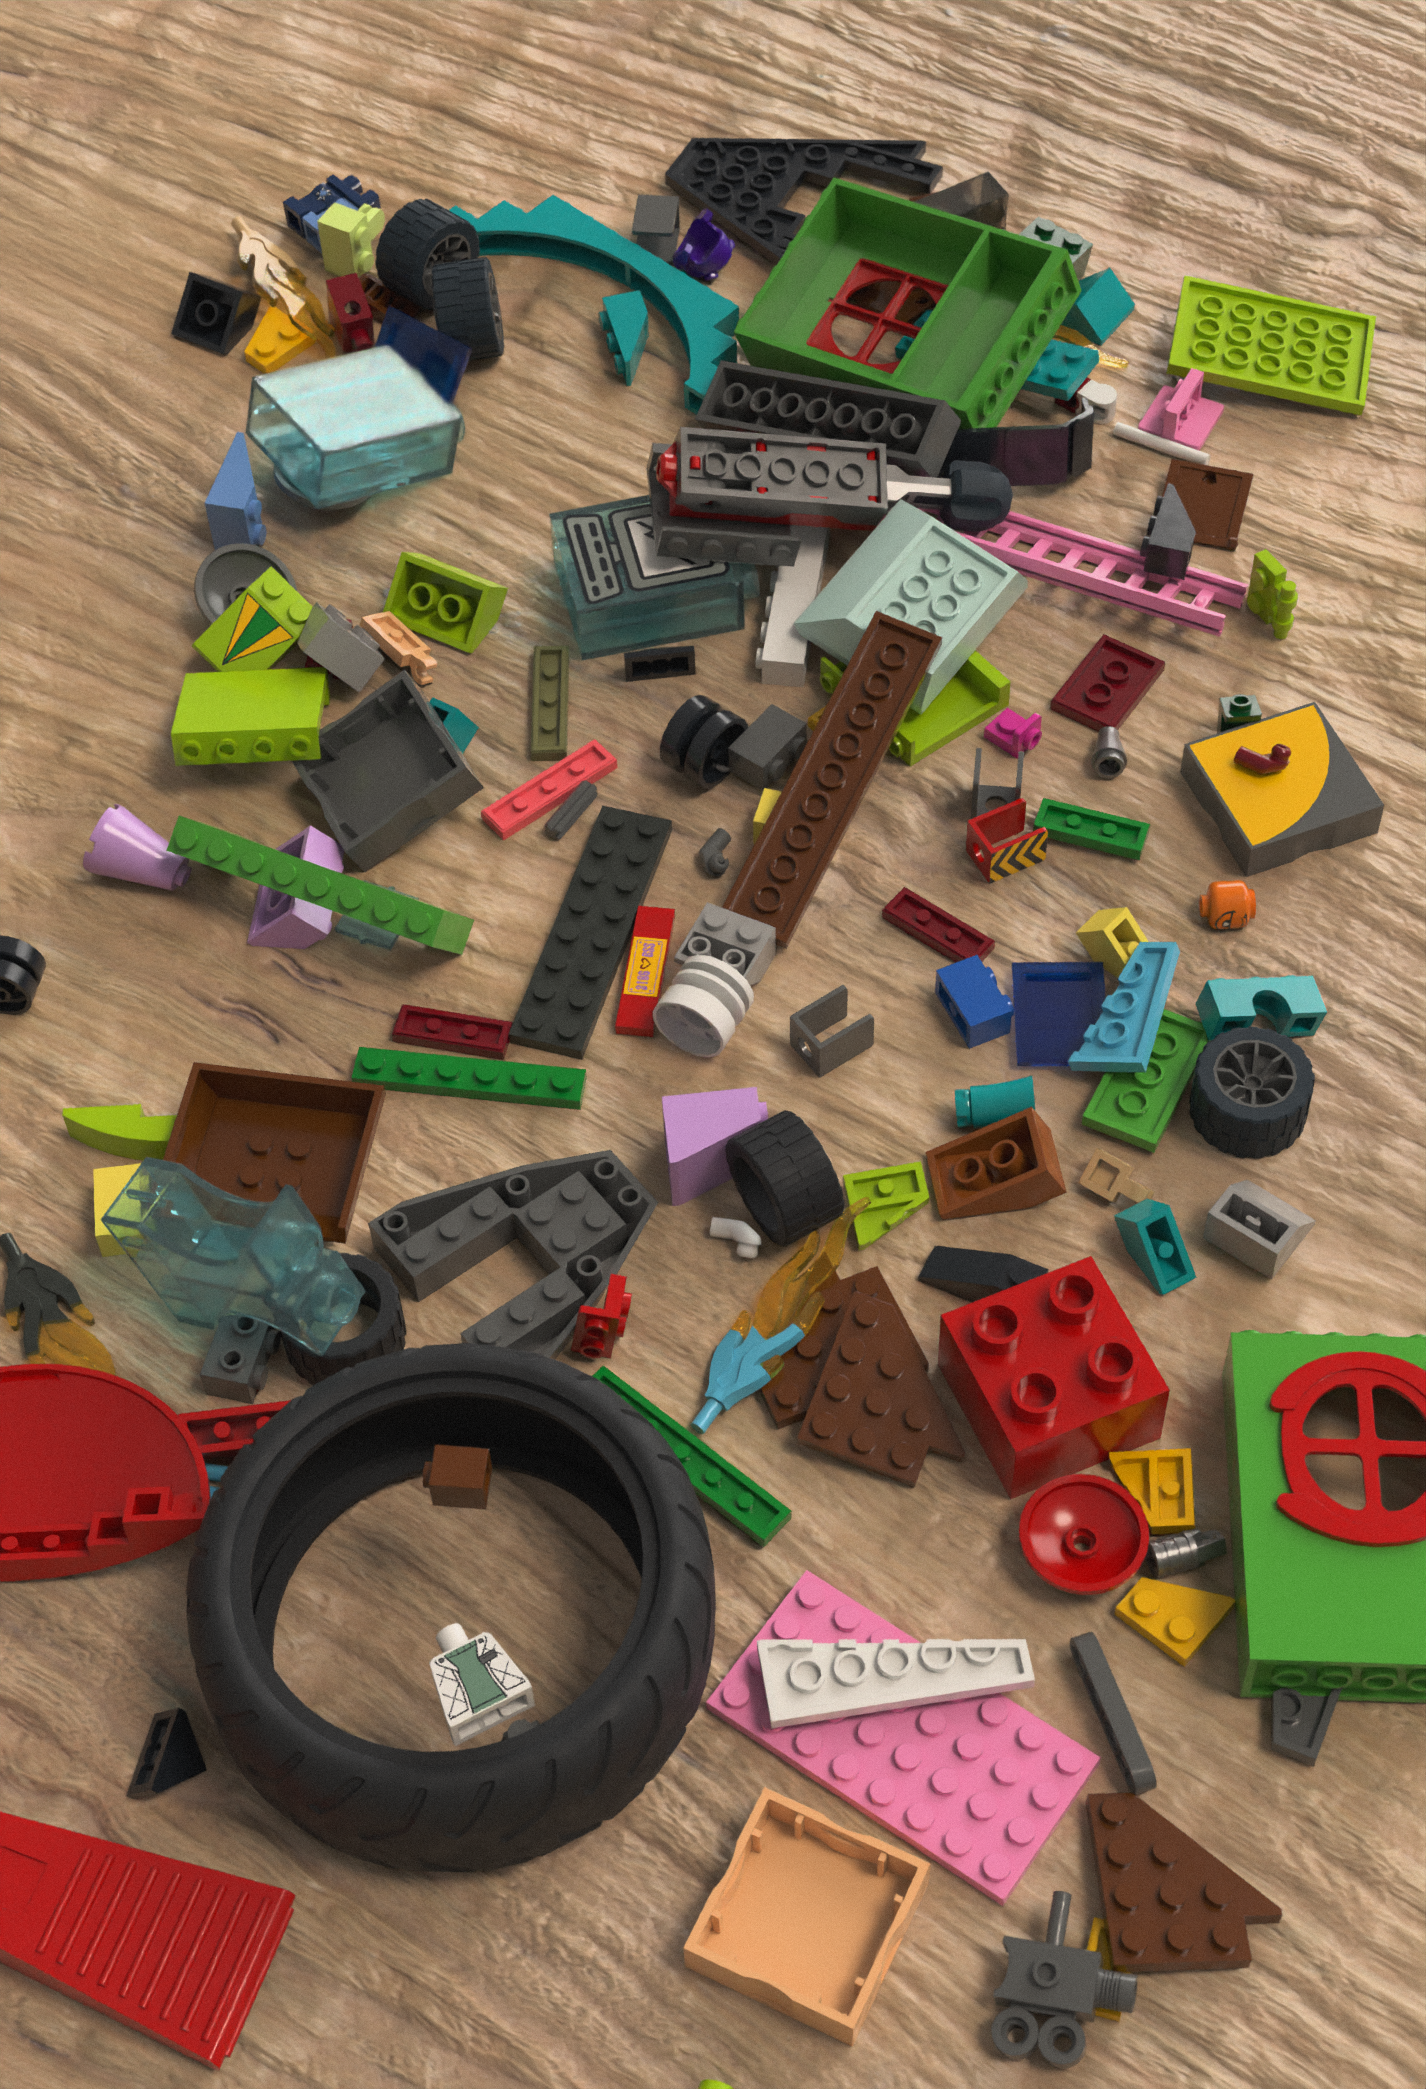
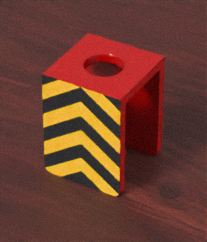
M1024 798L1015 800L967 821L966 852L989 884L1040 863L1046 858L1048 831L1045 827L995 848L992 846V844L1021 833L1024 830L1026 801ZM980 849H981L982 852H983L984 858L982 857V855H981V853H980V851H979Z

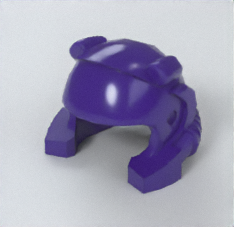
M707 208L703 209L700 215L693 219L682 243L672 257L675 268L683 269L693 277L700 278L704 276L705 280H714L718 278V272L729 262L732 250L735 248V243L733 240H729L722 230L711 223L714 214Z

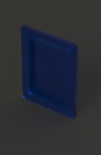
M388 307L363 381L435 420L446 423L472 349L394 307Z
M1012 962L1017 1066H1070L1068 1060L1074 1051L1079 1052L1085 1042L1083 1035L1089 1025H1095L1103 1012L1101 1006L1106 999L1103 962Z

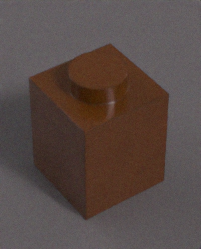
M435 1445L433 1461H426L423 1470V1488H429L433 1506L486 1510L492 1475L489 1449Z

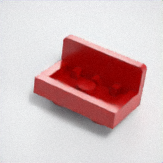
M610 1274L603 1309L585 1305L579 1306L571 1351L578 1352L588 1358L605 1357L611 1359L615 1337L623 1338L630 1309L632 1293L624 1292L627 1276Z

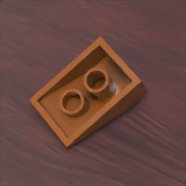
M1032 1107L926 1152L938 1211L943 1220L1031 1208L1067 1193L1051 1129Z

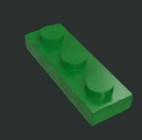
M1043 798L1033 824V831L1045 827L1050 839L1140 861L1149 834L1150 824Z

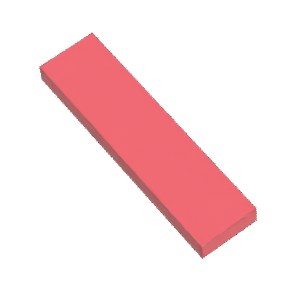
M594 739L481 811L482 820L504 841L562 804L580 782L587 780L593 784L617 769V759Z

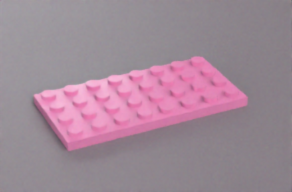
M806 1570L706 1701V1709L1001 1906H1004L1099 1766L1101 1757L1000 1693L771 1729L757 1650V1640L813 1639V1643H839V1639H856V1643H883V1639H899V1643H920Z

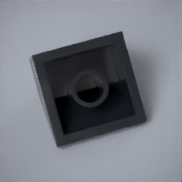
M189 272L171 334L228 355L253 328L262 296L210 276Z

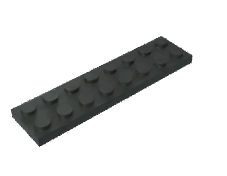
M602 805L510 1029V1043L583 1059L633 932L638 906H643L671 835L672 820Z

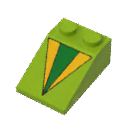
M271 566L193 643L192 647L217 672L271 670L298 645L297 643L312 606Z

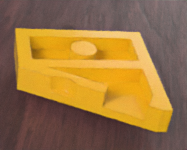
M272 305L268 308L244 351L246 362L266 376H269L315 344L314 333Z
M1141 1577L1116 1606L1114 1615L1185 1667L1234 1609L1236 1600L1225 1595Z

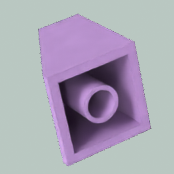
M757 1087L662 1097L664 1138L672 1206L682 1205L733 1179L726 1160L725 1148L727 1141L768 1119L766 1102L758 1101Z

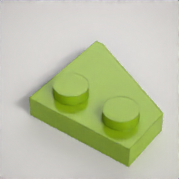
M921 1161L843 1175V1186L858 1251L868 1248L929 1203L930 1197Z

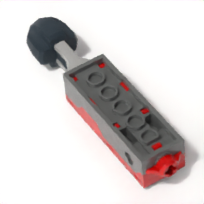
M680 427L673 444L658 457L656 466L657 481L670 493V516L874 531L883 515H887L898 501L902 499L916 508L939 510L940 518L944 521V525L952 530L978 532L993 528L1003 522L1010 512L1013 497L1009 479L992 465L982 462L954 460L946 467L942 478L909 476L898 466L887 465L886 444Z

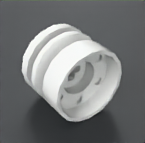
M694 955L686 959L672 980V986L668 987L653 1010V1020L659 1031L680 1049L696 1056H717L735 1032V1026L741 1022L745 1013L754 1002L753 990L748 981L726 962L711 956Z

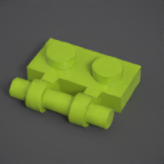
M1264 549L1254 554L1247 604L1254 614H1258L1266 624L1272 623L1274 636L1277 639H1285L1288 631L1293 627L1294 616L1292 610L1296 607L1298 600L1296 584L1293 581H1286L1287 570L1267 549Z

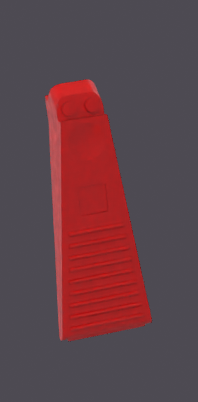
M0 1811V1963L219 2071L225 2057L230 2058L287 1929L294 1913L292 1905L296 1895L280 1887Z

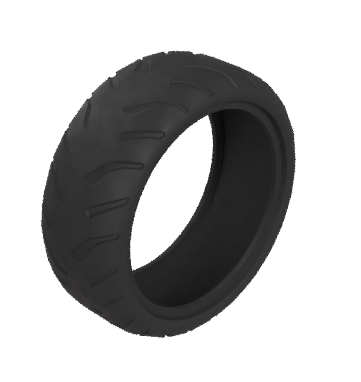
M459 1343L407 1348L360 1362L354 1368H344L307 1389L304 1396L293 1398L253 1435V1442L243 1445L222 1475L220 1481L221 1488L213 1492L194 1542L197 1550L190 1558L186 1586V1615L191 1654L195 1660L196 1675L204 1699L227 1750L244 1777L260 1796L285 1818L310 1836L353 1858L406 1871L472 1873L477 1870L491 1871L528 1862L537 1856H544L599 1828L602 1821L613 1819L642 1793L646 1783H649L656 1777L686 1733L687 1724L694 1718L698 1710L711 1666L716 1612L714 1563L702 1507L687 1471L668 1442L655 1427L610 1387L601 1383L597 1378L561 1361L533 1352L486 1344ZM435 1445L489 1449L492 1468L530 1475L571 1493L604 1519L621 1539L631 1555L642 1580L639 1600L624 1640L604 1671L573 1703L549 1720L504 1741L471 1749L423 1752L397 1749L372 1743L349 1734L327 1722L308 1708L287 1687L274 1669L273 1645L275 1625L280 1603L288 1582L309 1547L335 1519L366 1496L385 1486L411 1476L423 1474L425 1462L433 1461Z

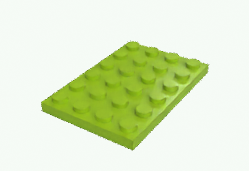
M1185 275L1181 287L1166 374L1186 378L1191 368L1204 372L1203 382L1362 415L1366 401L1376 316Z

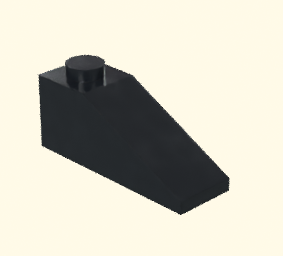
M935 1245L918 1276V1281L969 1302H975L1048 1273L1049 1269L1012 1254Z

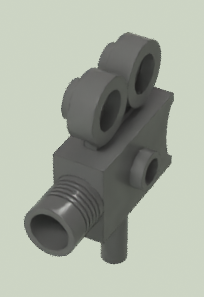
M1064 1891L1053 1892L1045 1943L1010 1936L1003 1937V1945L1009 1955L1008 1969L1001 1986L994 1989L993 1996L996 2005L1010 2008L1001 2011L996 2016L992 2024L991 2034L997 2050L1009 2059L1020 2060L1027 2058L1033 2054L1039 2045L1043 2058L1050 2065L1057 2068L1073 2067L1082 2060L1087 2047L1084 2031L1076 2020L1094 2023L1096 2007L1133 2014L1138 1975L1102 1969L1103 1959L1100 1952L1064 1946L1072 1897L1070 1893ZM1031 2013L1053 2018L1047 2020L1039 2031L1038 2024ZM1019 2028L1025 2032V2037L1021 2042L1012 2043L1008 2040V2034L1012 2029ZM1060 2037H1067L1072 2041V2045L1069 2050L1060 2052L1054 2047L1055 2041Z

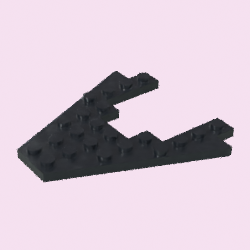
M692 138L666 171L665 184L700 210L705 208L710 210L714 214L713 219L762 254L763 258L777 265L786 252L788 244L795 238L805 220L804 214L784 209L787 202L804 180L828 187L834 177L839 179L846 170L920 193L931 194L943 177V166L921 160L926 152V141Z

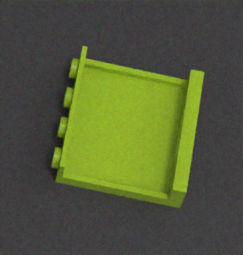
M975 650L922 714L909 708L889 750L894 756L902 758L911 767L1009 706L1011 682ZM824 656L821 658L820 683L827 693L833 694L847 665L842 662L834 665Z
M325 667L186 673L171 730L175 766L321 759L319 731L324 705H330L331 699L327 669Z

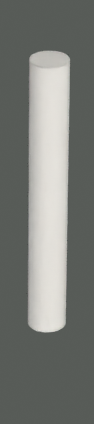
M1117 422L1114 427L1113 435L1177 458L1208 465L1210 461V454L1120 422Z

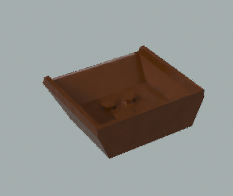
M194 1062L150 1199V1218L346 1244L386 1096L384 1085Z

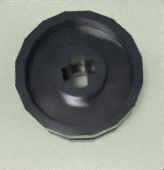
M696 695L688 699L669 721L659 748L660 759L665 765L676 772L685 773L689 780L702 788H712L720 784L731 773L729 772L728 748L748 728V724L745 719L732 711L723 710L717 702L707 696Z

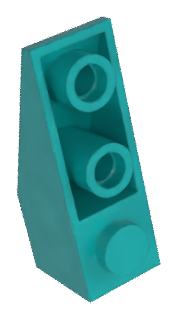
M640 290L602 297L603 311L598 312L601 330L608 332L606 333L608 350L610 353L615 352L613 359L616 373L623 375L626 386H632L649 337L648 311Z

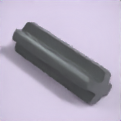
M587 780L580 782L545 823V833L555 840L561 839L597 797V787Z

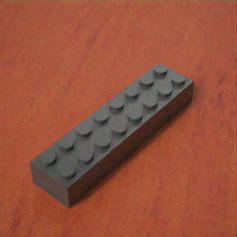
M720 361L695 418L703 429L886 444L887 465H896L909 476L937 478L961 423L959 417L945 400Z

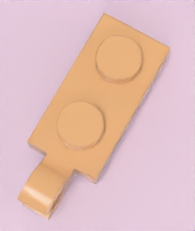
M390 611L362 617L360 626L373 636V639L380 644L379 648L400 667L410 666L414 680L420 685L433 682V678L427 672L428 669L437 667L435 659L429 656L431 649Z

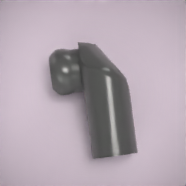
M718 828L699 851L703 868L711 876L723 875L729 866L728 858L724 859L722 851L731 841V836L721 828Z

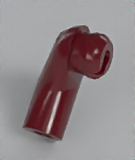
M1276 744L1272 747L1271 753L1264 755L1241 746L1236 752L1234 763L1258 774H1267L1284 770L1290 763L1288 759L1292 752L1288 746L1283 744Z

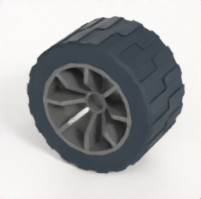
M416 199L405 204L385 225L376 248L375 266L377 275L382 280V283L391 290L424 309L433 310L432 267L435 264L478 258L480 253L479 236L476 233L475 227L467 220L432 200Z
M481 257L435 264L432 267L433 310L447 361L452 364L502 356L504 353V335L496 282L489 259Z
M1238 1027L1216 1035L1212 1041H1208L1203 1047V1051L1198 1055L1189 1100V1113L1197 1132L1204 1137L1208 1144L1215 1146L1219 1151L1225 1154L1236 1155L1235 1157L1263 1158L1268 1155H1276L1285 1148L1288 1149L1303 1132L1314 1090L1315 1074L1312 1071V1063L1306 1057L1305 1051L1299 1045H1296L1291 1038L1268 1028Z

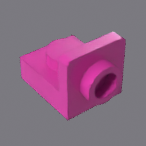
M1006 708L984 728V738L1018 759L1019 751L1032 750L1039 743L1042 736L1040 731L1042 716L1035 712L1026 720L1009 708Z

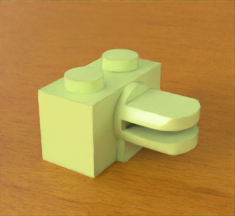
M334 202L318 219L317 224L325 271L340 277L357 273L358 277H360L363 273L370 271L374 264L371 242L383 229L385 215L381 209L363 204L357 211Z

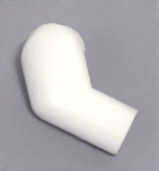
M720 1217L712 1218L710 1236L735 1240L739 1242L737 1247V1254L739 1256L757 1257L758 1245H761V1237L746 1222Z

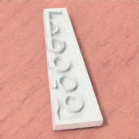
M813 1639L757 1640V1650L771 1729L1032 1688L1035 1684L1026 1639H964L961 1641L927 1639L925 1643H899V1639H883V1643H856V1639H839V1643H813Z

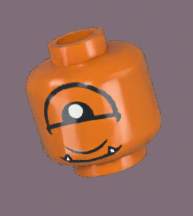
M1241 880L1212 882L1207 888L1206 895H1200V916L1207 917L1211 928L1216 930L1244 928L1248 925L1249 920L1254 919L1256 915L1255 892L1253 889H1248L1246 883Z

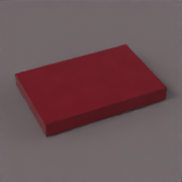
M1103 634L1051 700L1050 710L1098 732L1107 726L1119 730L1163 673L1165 661Z

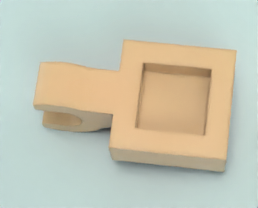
M1096 1148L1078 1182L1111 1202H1116L1120 1194H1123L1139 1203L1145 1199H1152L1155 1193L1150 1188L1129 1178L1134 1170L1133 1166L1099 1148Z

